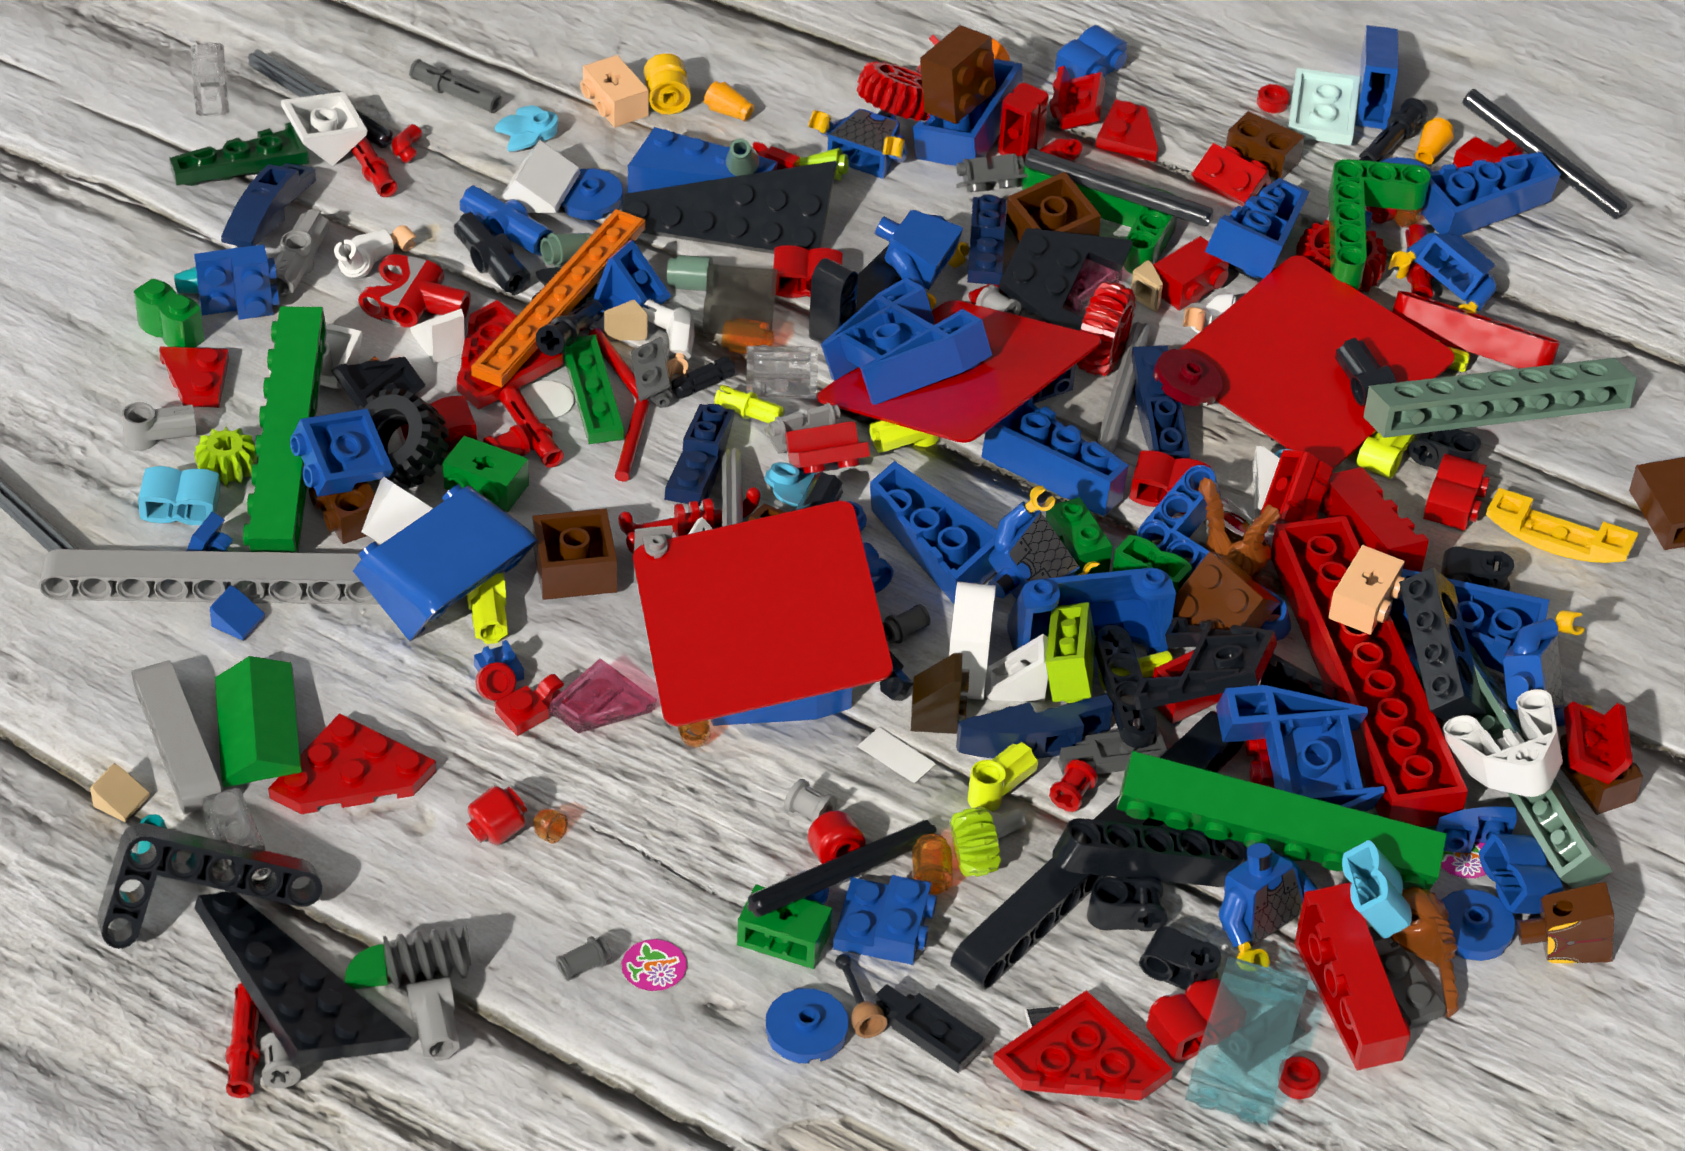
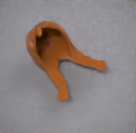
M1204 477L1203 480H1200L1198 490L1207 503L1205 518L1209 520L1207 525L1209 530L1206 550L1227 555L1251 577L1254 574H1259L1271 559V548L1268 540H1264L1269 525L1280 518L1278 509L1267 505L1262 514L1255 518L1246 529L1244 536H1241L1225 527L1223 503L1217 492L1216 484L1213 480Z
M1417 887L1403 889L1401 895L1408 901L1412 912L1411 924L1390 937L1393 942L1399 943L1406 952H1411L1438 967L1448 1019L1459 1010V993L1455 986L1454 964L1451 959L1455 958L1454 952L1458 949V946L1455 944L1453 930L1449 927L1451 922L1449 921L1448 910L1445 908L1443 901L1438 899L1437 895L1428 889Z

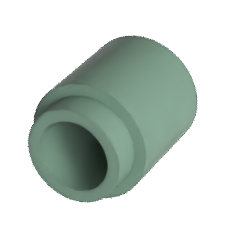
M678 255L677 258H669L667 266L668 285H673L676 289L710 291L712 285H717L719 268L718 264H713L712 257Z

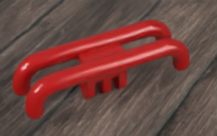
M751 487L747 490L746 498L743 501V518L753 513L759 505L761 493L756 487ZM707 498L703 499L702 510H699L697 501L689 502L688 513H685L682 503L675 504L674 518L636 524L633 522L632 514L624 511L620 513L618 523L621 531L627 535V548L633 554L635 529L672 525L673 533L675 532L676 537L688 535L697 519L701 517L712 528L715 524L722 523V508L714 510L712 499Z

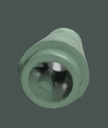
M736 139L731 143L726 156V166L735 176L753 174L759 166L758 153L745 139Z
M550 233L547 238L541 240L542 258L548 265L553 264L559 267L566 264L591 235L589 233Z

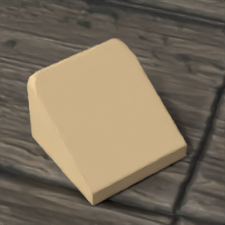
M1147 260L1133 270L1131 289L1138 302L1154 312L1159 311L1163 284L1153 264Z
M635 300L604 311V335L608 340L647 339V313Z
M115 763L91 787L93 807L124 822L150 797L149 792Z

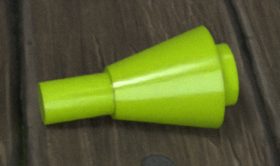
M836 148L809 155L808 157H800V166L836 161L837 166L834 179L840 181L842 175L848 173L849 160L848 155L843 154L841 148Z

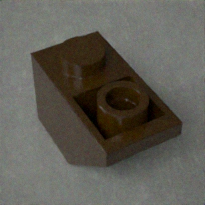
M953 653L914 676L910 731L957 734L958 718H966L967 696L960 694L961 692L968 693L969 669H962V653Z

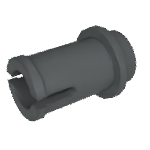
M917 604L897 616L889 615L882 623L886 640L889 643L895 642L900 644L905 641L907 635L929 626L931 619L927 609L921 604Z
M590 936L587 938V943L557 956L556 962L563 977L569 981L597 965L600 967L606 966V961L612 958V954L602 936L597 938Z

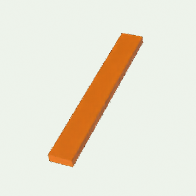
M615 209L471 366L472 376L502 388L538 349L535 340L537 331L544 325L550 324L557 316H567L601 279L608 259L627 242L635 241L645 230V220Z

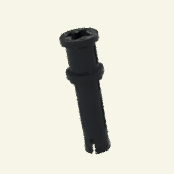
M1416 98L1406 99L1401 105V110L1393 113L1388 118L1387 127L1361 152L1359 160L1380 162L1392 151L1399 141L1410 138L1415 131V127L1423 124L1428 118L1429 113L1425 104Z
M590 299L569 315L557 316L550 324L541 327L537 331L535 339L540 351L546 355L555 356L561 353L565 347L575 343L580 332L603 317L604 312H599L604 309L601 302Z

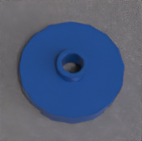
M587 168L579 169L580 175L561 204L564 212L571 217L582 220L604 218L605 213L611 211L612 214L615 209H619L622 204L623 186L616 176L607 171Z
M1464 889L1454 891L1441 899L1449 913V921L1451 922L1449 927L1453 930L1455 944L1458 946L1456 950L1457 956L1467 960L1484 961L1497 958L1503 954L1504 949L1510 946L1515 934V918L1504 907L1498 897L1481 890Z
M798 988L783 993L771 1003L766 1013L768 1042L771 1048L780 1056L796 1063H809V1060L819 1058L820 1062L830 1059L842 1049L848 1037V1014L842 1003L835 997L817 989Z

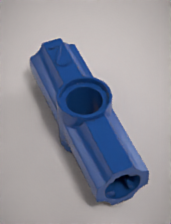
M474 185L465 190L462 199L459 201L460 211L479 215L496 235L503 233L509 240L529 252L542 256L540 249L541 240L547 238L553 231L530 218L525 207L519 201L511 199L505 203Z

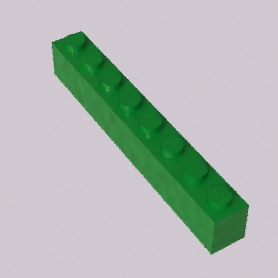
M280 306L278 321H272L271 338L275 344L274 349H268L267 355L268 370H271L270 377L264 378L263 384L264 398L267 399L266 406L260 407L259 413L260 427L263 428L262 435L256 436L255 441L256 456L259 457L258 464L252 465L251 480L255 490L254 493H249L247 498V511L251 519L250 523H245L243 527L244 546H250L251 552L299 553L307 486L303 479L304 462L301 456H294L292 453L290 438L300 419L315 417L317 413L327 334L323 307Z
M1132 751L1126 765L1116 808L1125 811L1128 816L1135 819L1144 820L1152 818L1160 820L1173 829H1194L1204 832L1211 839L1226 840L1228 838L1243 842L1247 848L1255 843H1264L1270 846L1271 850L1281 852L1283 856L1290 857L1294 861H1304L1306 859L1322 863L1324 868L1332 871H1343V854L1370 840L1398 870L1402 877L1403 889L1405 890L1410 887H1417L1430 891L1439 878L1447 835L1446 833Z

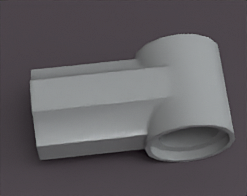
M135 402L125 406L123 409V442L130 449L143 451L153 447L156 440L196 435L193 405L154 409L147 403Z
M449 977L407 984L412 1021H417L418 1035L424 1057H430L434 1061L449 1059L452 1054L460 1050L453 1016L455 1014V1007Z

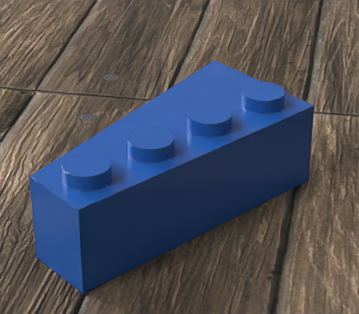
M994 59L995 92L957 124L930 114V118L926 122L919 121L914 125L915 158L956 166L963 159L985 157L1000 134L1003 99L1009 93H1013V89L1020 83H1023L1022 64Z
M654 127L628 164V193L734 177L735 175L726 166V156L730 147ZM759 156V166L754 173L777 170L778 161Z
M1542 152L1502 157L1501 161L1496 163L1478 160L1473 161L1472 166L1457 168L1455 164L1442 165L1441 170L1430 171L1431 177L1425 205L1418 210L1439 234L1460 236L1550 202L1561 174Z
M1278 178L1263 188L1259 196L1250 197L1243 207L1238 205L1229 216L1225 214L1219 219L1205 252L1243 269L1251 277L1264 279L1271 273L1309 195V191Z
M1033 397L985 432L981 458L1017 474L1031 483L1044 486L1060 497L1068 500L1080 497L1091 512L1105 516L1123 498L1129 465L1096 441L1086 442L1081 438V431L1072 424L1065 427L1055 420L1056 413L1045 406L1040 409L1032 403Z
M895 461L870 482L871 511L953 604H955L957 581L983 584L996 572L989 562V555L995 548L996 528Z
M1403 569L1401 576L1407 579L1420 572ZM1446 578L1455 587L1468 643L1475 648L1485 666L1504 673L1503 657L1515 642L1517 632L1524 626L1546 620L1549 600ZM1401 594L1399 599L1393 598L1390 616L1396 628L1411 634Z

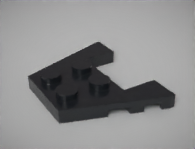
M1026 228L1002 276L999 289L1012 299L1018 300L1021 306L1030 314L1036 313L1045 322L1080 331L1084 317L1063 308L1086 260L1093 261L1120 273L1131 251L1133 242L1125 239Z
M1174 617L1165 634L1168 648H1196L1182 676L1142 678L1133 696L1136 710L1220 694L1226 688L1257 686L1277 646L1275 632L1273 630L1232 625L1230 627L1231 631L1216 629L1214 622L1204 620L1199 623L1200 626L1189 625L1187 618Z

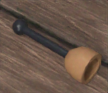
M840 954L837 956L835 964L838 969L843 970L857 1003L851 1012L854 1030L861 1038L875 1037L884 1031L887 1026V1019L883 1010L877 1004L864 1000L850 968L852 964L850 956Z

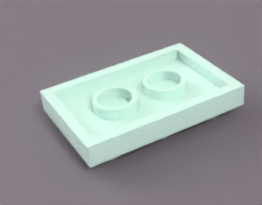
M1296 68L1288 129L1305 136L1304 140L1329 142L1336 145H1352L1360 76Z

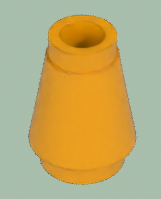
M714 81L704 97V104L709 106L710 111L744 122L751 117L754 110V104L750 103L725 81L722 83Z
M1433 118L1425 123L1417 152L1415 153V157L1419 162L1424 165L1432 164L1453 141L1454 129L1449 121L1443 118Z

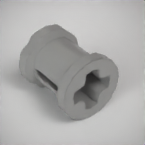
M993 284L986 286L980 292L975 304L1019 315L1021 311V303L1014 298L1008 299Z
M801 778L789 790L784 807L785 810L791 813L795 811L811 819L813 823L820 815L828 811H835L837 799L831 794L825 796L810 787L808 781Z
M273 1032L262 1037L259 1046L260 1053L265 1057V1067L262 1070L264 1084L277 1089L287 1088L296 1084L301 1077L300 1067L292 1063Z

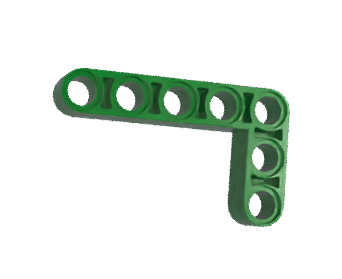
M1342 159L1334 164L1328 193L1330 273L1337 280L1347 283L1356 290L1361 286L1367 258L1365 206L1403 210L1421 209L1425 205L1431 177L1430 172L1426 168L1409 164Z
M1024 165L1023 174H1027L1028 177L1023 178L1022 190L1053 176L1029 169ZM1076 184L1099 212L1101 219L1132 228L1127 235V240L1132 241L1133 245L1123 265L1127 272L1133 274V270L1147 260L1151 261L1152 264L1158 262L1175 232L1177 217ZM1148 186V187H1151V188H1154V189H1157V190H1160V191H1163V192H1166V193L1175 195V194H1173V193H1171V192H1168V191H1165V190H1162V189H1158V188H1155V187H1152V186Z

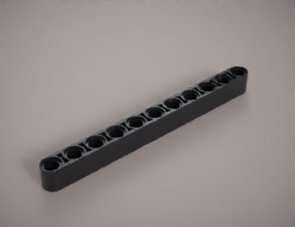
M1210 711L1160 758L1217 773L1238 753L1244 741L1223 742L1217 712ZM1119 796L1093 819L1158 827L1165 823L1152 818L1144 820L1135 819L1128 816L1125 811L1116 809ZM1052 857L958 945L951 958V967L983 989L990 988L1091 893L1092 886L1096 880L1107 876L1066 871L1060 868Z

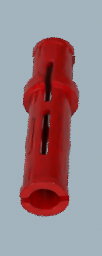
M365 136L351 151L362 166L363 176L367 181L372 182L376 192L381 197H390L396 192L397 183L389 174V166L386 161L377 155Z
M1413 224L1409 226V230L1406 229L1407 248L1427 235V230L1423 225ZM1412 261L1406 276L1411 284V293L1432 299L1431 281L1434 276L1417 262Z
M509 385L503 388L499 394V400L510 413L515 423L524 430L530 449L536 451L541 462L547 468L560 464L564 453L553 440V432L549 426L541 423L517 386Z
M239 983L234 991L235 1003L231 1045L227 1048L225 1055L226 1063L229 1065L226 1092L234 1098H246L254 1092V1070L260 1061V1050L257 1048L259 1009L243 984Z

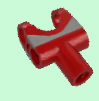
M390 254L380 263L379 273L384 280L392 285L366 287L358 299L360 307L367 315L389 324L410 328L417 324L424 311L444 315L462 309L465 319L471 304V293L441 285L445 277L444 272L434 262L412 256ZM388 265L396 266L402 274L390 271ZM367 297L376 300L380 307L371 304Z

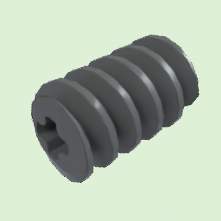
M466 925L463 926L461 938H458L453 927H447L444 940H441L436 929L430 930L427 942L424 941L419 931L414 932L411 944L407 943L402 933L397 934L393 947L388 938L383 936L388 977L390 976L396 988L400 987L404 974H407L411 983H417L420 972L424 973L428 981L434 980L436 970H440L444 978L449 977L450 979L453 968H457L462 979L467 978L469 966H471V954Z

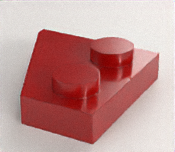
M1115 99L1097 135L1096 147L1156 162L1158 146L1147 108L1132 102Z
M160 346V361L162 365L165 364L169 372V379L173 387L177 388L178 397L182 405L219 408L229 363L228 349Z

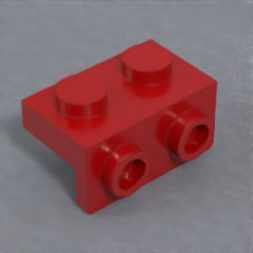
M1065 66L1058 67L1056 80H1053L1054 93L1053 98L1049 101V107L1053 118H1058L1063 130L1077 126H1088L1100 120L1106 83L1102 72L1071 79Z
M1215 143L1210 146L1191 173L1195 181L1241 206H1244L1250 197H1256L1262 187L1265 188L1272 183L1268 175L1269 170L1262 163L1256 160L1249 162L1241 158V154L1234 148L1227 145L1223 148Z
M853 421L787 431L785 433L789 464L794 465L796 468L803 467L804 474L825 471V464L838 462V468L860 465L859 458L870 456L868 442H858L856 424Z
M1574 701L1563 710L1570 768L1609 785L1621 773L1625 772L1633 761L1625 705L1616 703L1605 715Z

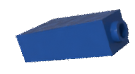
M1366 25L1361 55L1356 126L1379 129L1387 127L1398 74V29Z

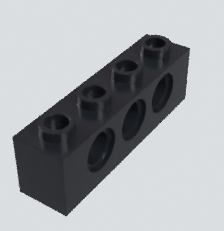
M1433 567L1399 582L1430 711L1445 723L1456 716L1468 715L1476 718L1485 714L1486 711L1454 585Z

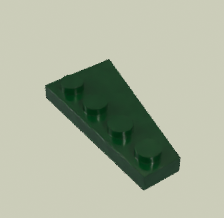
M289 122L285 123V130L273 133L268 128L258 131V138L242 141L238 137L226 141L223 147L218 150L208 146L170 157L169 159L176 185L192 186L201 181L213 179L228 180L234 176L249 173L258 175L268 164L282 166L285 163L299 166L309 164V154L293 125Z

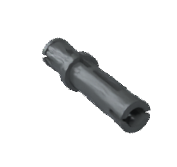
M416 59L410 67L409 76H411V79H416L432 86V89L437 93L446 92L492 114L501 105V94L453 75L448 68L441 67L439 69L423 62L421 59Z

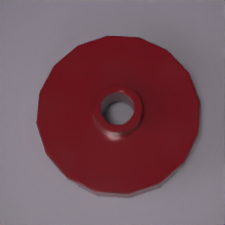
M1171 349L1163 352L1154 366L1153 376L1156 382L1159 379L1163 384L1161 389L1177 402L1189 406H1200L1201 403L1210 405L1214 403L1223 389V379L1219 371L1210 361L1196 353L1181 349Z

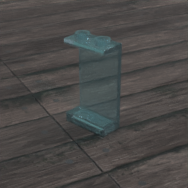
M1228 956L1192 1071L1185 1100L1193 1102L1206 1110L1216 1109L1235 1115L1240 1120L1248 1123L1257 1122L1267 1125L1309 980Z

